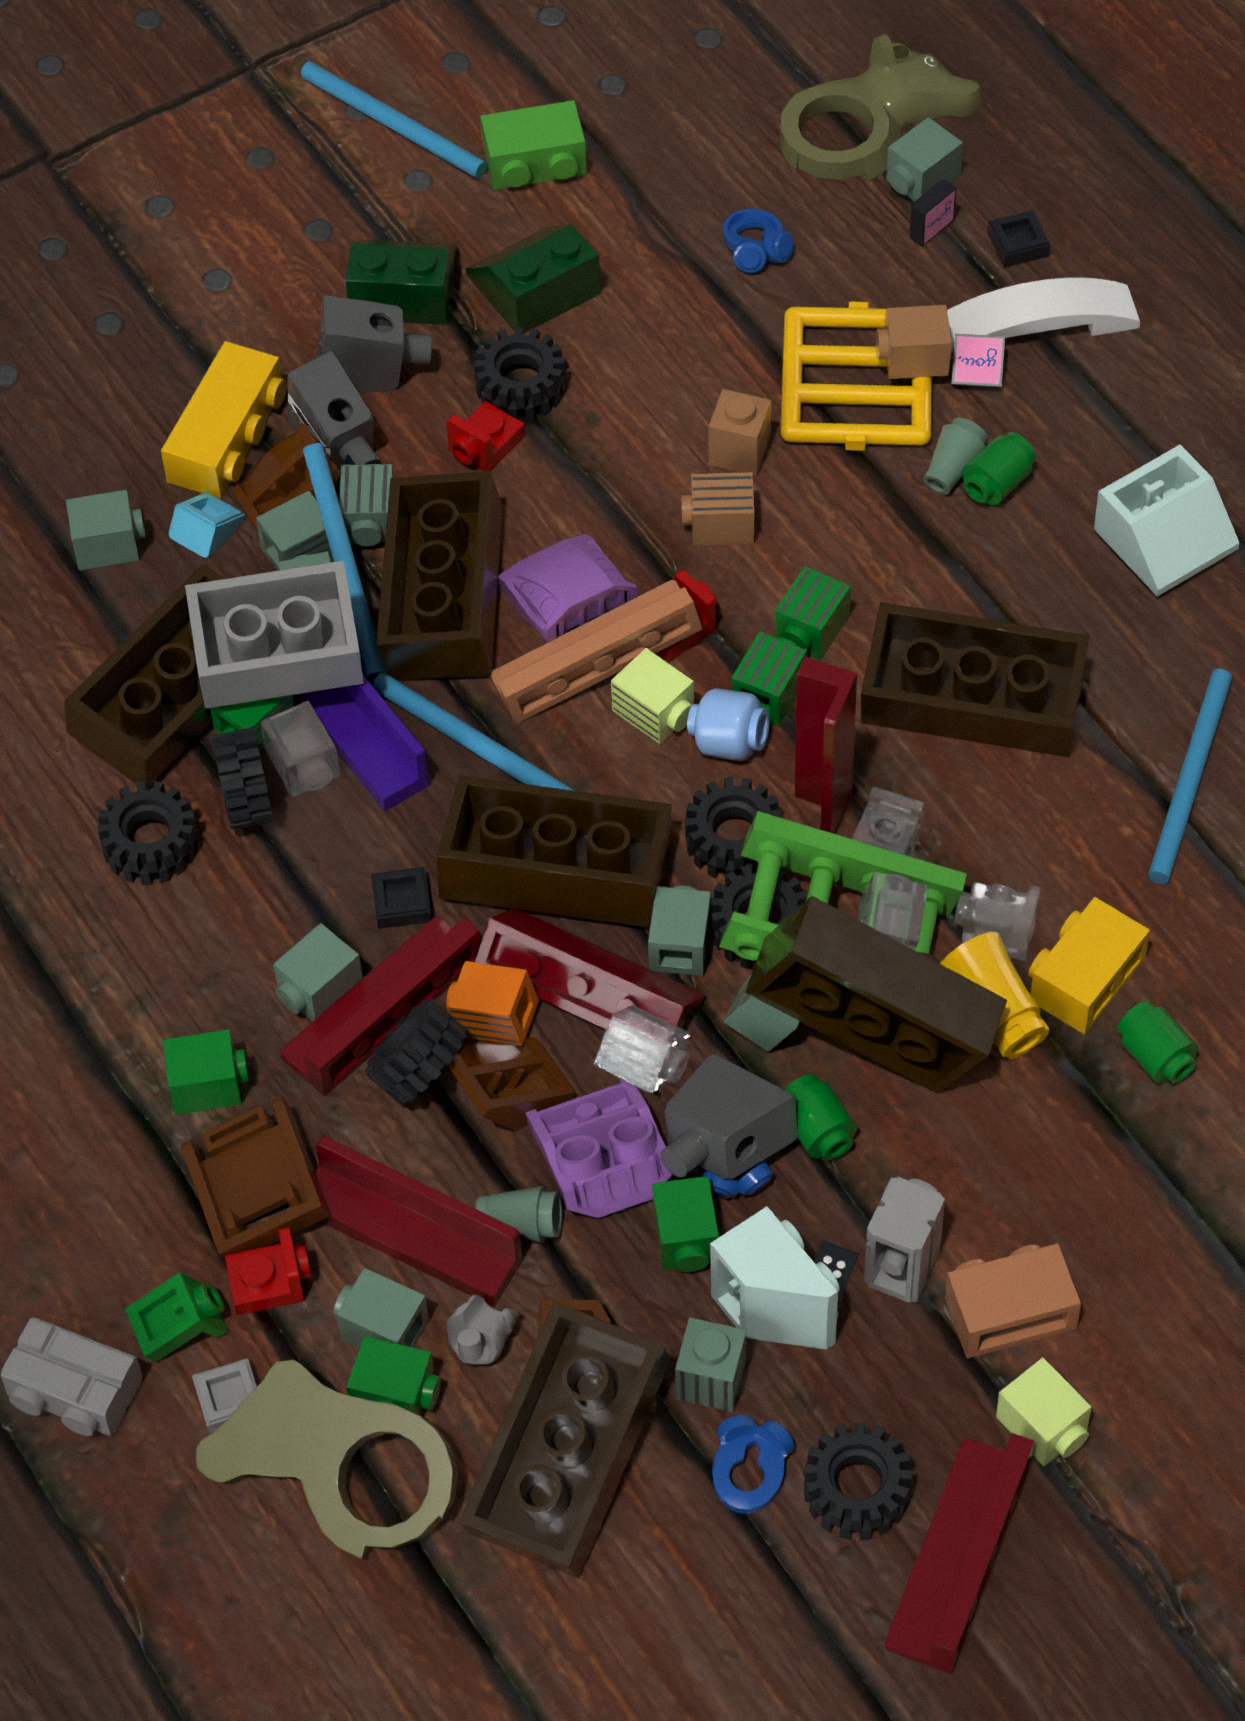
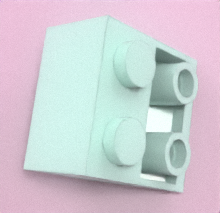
M1181 445L1176 446L1098 491L1094 530L1156 596L1163 594L1239 549V540L1213 478Z
M768 1206L710 1243L711 1297L737 1328L746 1330V1338L828 1349L836 1343L839 1284L831 1270L824 1263L819 1262L815 1264L803 1250L804 1243L796 1228L788 1220L780 1222Z

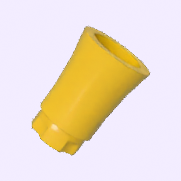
M987 932L975 936L955 948L940 962L941 965L1007 999L993 1041V1045H996L1003 1057H1008L1009 1060L1018 1058L1028 1053L1047 1037L1050 1030L1040 1016L1041 1009L1016 971L999 933Z

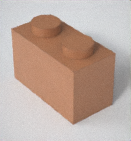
M1058 1243L1042 1248L1039 1245H1027L1015 1250L1008 1257L989 1262L981 1259L971 1260L959 1265L954 1271L947 1272L945 1300L966 1359L1077 1329L1081 1302Z

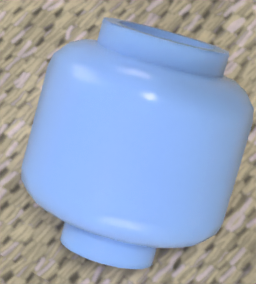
M714 688L705 693L699 704L691 706L687 719V731L689 735L695 736L697 748L703 755L745 761L753 755L755 750L760 751L763 749L769 732V713L767 709L761 707L760 700L754 694Z

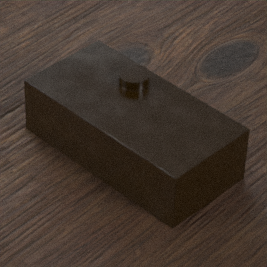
M491 471L390 478L376 645L386 673L397 681L492 675L502 506Z
M204 563L64 701L67 733L135 784L136 782L145 781L147 790H150L154 786V781H158L213 726L211 709H205L185 589V585L224 579Z
M880 602L861 690V723L1070 757L1087 664L1090 635Z
M459 775L437 853L439 898L650 927L656 886L662 887L671 848L672 804Z
M811 896L765 937L745 993L937 1094L989 1056L1007 999L941 965L940 961L934 956L917 952L814 896Z
M554 1301L459 1520V1523L466 1531L477 1538L579 1579L671 1360L664 1345Z

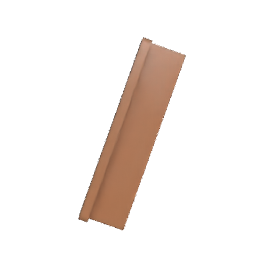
M670 580L493 670L490 676L515 723L518 724L622 671L645 648L655 654L702 630V626L694 602L686 588L680 589L675 580Z

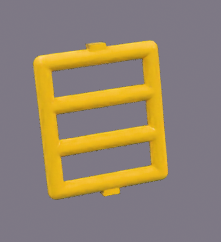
M849 302V308L790 307L786 310L784 315L780 435L784 441L792 443L845 444V450L865 451L866 444L921 446L926 445L930 441L932 377L912 378V386L802 383V365L887 367L886 359L877 358L876 346L803 345L804 327L884 328L886 309L868 308L869 302ZM801 403L911 406V425L802 423Z

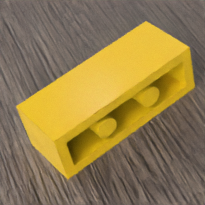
M224 341L161 449L167 483L199 493L208 492L222 499L230 483L239 480L244 469L247 453L252 445L260 443L265 432L268 416L273 408L277 409L281 406L285 398L287 383L286 380L282 379L279 357Z

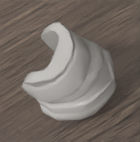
M473 1294L467 1303L455 1309L447 1320L449 1344L458 1358L465 1364H491L501 1356L505 1340L508 1339L520 1314L518 1311L510 1308H505L502 1312L493 1309L487 1305L484 1298Z

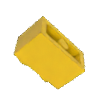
M1094 897L1082 913L1075 910L1070 914L1061 928L1060 940L1050 951L1044 948L1034 959L1028 972V976L1032 978L1031 996L1040 1008L1085 1035L1146 959L1150 929Z

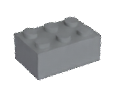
M344 561L185 585L197 669L205 709L364 684Z

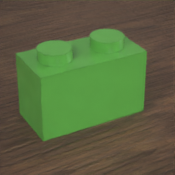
M575 100L480 115L483 152L488 164L487 168L493 190L587 175L585 138Z

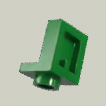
M180 1272L125 1308L144 1357L158 1362L201 1332L216 1338L228 1332L221 1312L224 1311V1303L216 1289L208 1282L202 1283Z

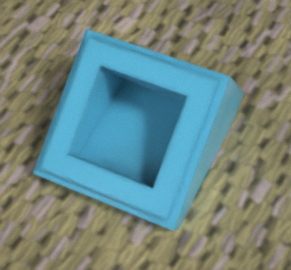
M205 492L175 505L169 537L196 554L207 558L215 553L242 524L245 514L210 493Z

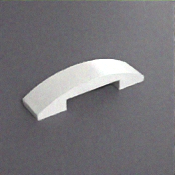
M1055 278L1017 284L982 294L947 310L952 340L950 360L954 356L955 333L1004 336L1008 338L1088 324L1091 336L1140 327V320L1128 285L1096 278Z

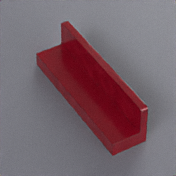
M805 657L797 673L795 797L821 805L820 830L836 834L852 797L857 672Z
M511 909L489 919L475 959V963L527 970L539 999L664 1057L674 1052L687 1013L700 1007L705 997L704 994L519 909ZM611 1020L667 1046V1051L611 1024Z
M433 917L287 1043L280 1051L282 1060L325 1097L374 1054L376 1047L386 1040L384 1038L390 1030L393 1031L397 1027V1022L403 1016L406 1018L414 1006H419L426 999L432 998L436 1000L449 989L452 982L458 981L465 961L475 962L481 945L480 930L465 917L454 927H450L440 917Z
M326 1136L320 1138L316 1144L319 1166L315 1174L331 1216L319 1222L470 1296L473 1294L484 1298L487 1304L495 1307L523 1262L520 1232L516 1228Z
M1011 1433L1005 1451L970 1438L962 1441L885 1640V1649L887 1651L952 1675L1030 1469L1034 1440Z

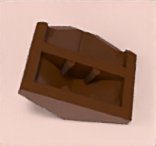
M306 424L300 425L297 428L298 432L275 444L270 451L258 460L243 484L238 483L233 488L232 493L257 529L256 517L307 491H310L316 499L303 448L321 442ZM324 448L335 487L341 471Z
M525 1038L523 1046L498 1042L464 1045L452 1054L454 1058L448 1065L482 1116L514 1131L528 1125L525 1112L536 1109L538 1112L570 1101L576 1093L536 1038Z

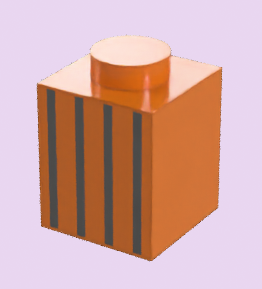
M465 961L458 981L452 982L449 987L446 1006L448 1013L467 1029L465 1031V1038L523 1046L539 999L527 970Z

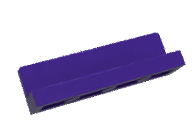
M364 675V684L294 694L293 699L309 719L314 722L320 732L322 730L333 748L335 746V751L384 811L391 809L429 786L426 755L423 747Z

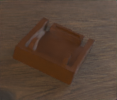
M283 1096L272 1101V1106L279 1122L276 1126L273 1125L266 1109L260 1105L202 1133L207 1152L212 1156L206 1160H203L201 1151L193 1140L181 1145L216 1249L224 1260L225 1255L266 1247L279 1241L278 1229L290 1227L292 1235L331 1216L293 1112ZM289 1203L292 1207L247 1230L245 1228V1223L282 1205Z

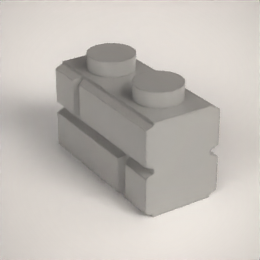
M891 1178L881 1198L880 1206H877L867 1227L864 1282L872 1289L908 1303L918 1301L927 1282V1276L931 1273L940 1254L945 1198L931 1184L919 1179Z
M34 1317L29 1319L18 1339L17 1347L13 1348L1 1372L2 1382L9 1396V1401L13 1406L34 1416H39L42 1410L62 1417V1423L67 1428L84 1436H92L94 1431L111 1437L115 1435L126 1414V1408L131 1405L142 1384L143 1378L137 1357Z

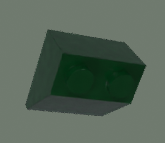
M573 224L548 226L466 268L468 278L513 330L514 327H523V334L529 332L531 328H536L601 294L599 254Z
M365 239L353 242L350 246L345 278L347 298L398 306L403 312V323L447 325L458 251L457 244Z

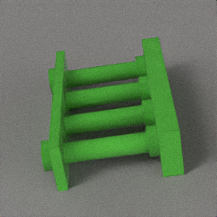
M757 811L745 837L741 856L756 860L759 863L747 915L733 911L721 937L719 947L734 951L744 959H758L765 937L779 926L768 922L779 871L780 868L811 878L806 901L811 896H814L828 904L832 884L860 891L863 894L858 920L862 921L864 903L868 901L865 924L872 928L875 926L878 904L882 905V915L885 899L913 907L916 911L908 947L917 952L929 954L937 915L947 918L950 916L963 893L967 874Z

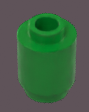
M1009 432L1005 436H996L963 467V485L967 494L979 503H986L988 505L999 504L1031 474L1032 465L1036 461V454L1031 444L1023 436L1014 432Z
M1143 1001L1131 1008L1119 1021L1117 1031L1122 1036L1121 1044L1156 1083L1161 1084L1170 1081L1172 1084L1178 1083L1186 1078L1197 1064L1195 1056L1199 1049L1198 1045L1164 1007H1155L1151 1001Z
M808 1074L797 1078L784 1088L785 1091L795 1095L798 1140L811 1158L819 1159L824 1157L826 1160H832L840 1157L853 1145L852 1138L857 1131V1125L828 1082L820 1081L814 1074Z

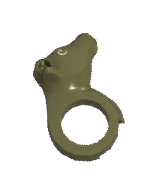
M882 34L873 40L869 68L864 73L856 77L834 80L810 87L795 94L789 100L781 114L779 146L786 161L795 170L800 169L817 178L837 180L863 175L868 182L886 171L888 147L901 138L902 127L922 122L928 117L935 119L944 116H971L983 106L981 88L977 81L952 75L932 54L911 51L901 42L891 43L888 35ZM833 111L846 112L859 117L870 127L872 133L865 142L855 148L844 151H829L809 143L802 136L800 129L806 121L814 116Z
M295 1360L276 1362L270 1368L264 1380L243 1400L229 1419L213 1433L202 1439L196 1450L197 1469L207 1478L217 1482H232L244 1475L298 1478L301 1480L308 1505L322 1533L338 1548L360 1559L363 1558L371 1547L398 1548L425 1538L446 1517L456 1497L459 1472L450 1444L435 1425L427 1419L399 1406L365 1400L327 1388ZM386 1433L400 1434L412 1440L425 1456L429 1469L428 1493L420 1509L408 1520L391 1527H378L363 1520L351 1506L346 1490L347 1468L355 1452L369 1439Z

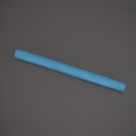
M312 61L306 62L302 67L301 77L476 179H480L485 174L488 166L486 161Z
M321 443L311 444L303 448V453L333 561H344L364 672L367 679H375L380 673H386L376 645L377 637L323 445Z
M1215 669L1212 671L1148 872V878L1154 883L1166 884L1169 882L1232 681V675L1227 670Z
M382 672L375 678L372 686L380 695L523 784L573 790L388 674Z

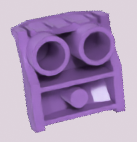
M587 534L568 538L520 560L498 576V585L522 619L530 623L547 643L583 625L584 622L595 619L623 605L625 600L628 602L638 597L637 586L625 580L594 539Z
M630 1077L620 1079L619 1084L538 1112L536 1109L525 1112L532 1135L553 1173L565 1206L569 1211L596 1218L603 1217L651 1200L652 1183L666 1182L672 1176V1173L667 1170L661 1160V1151L666 1146L647 1103Z

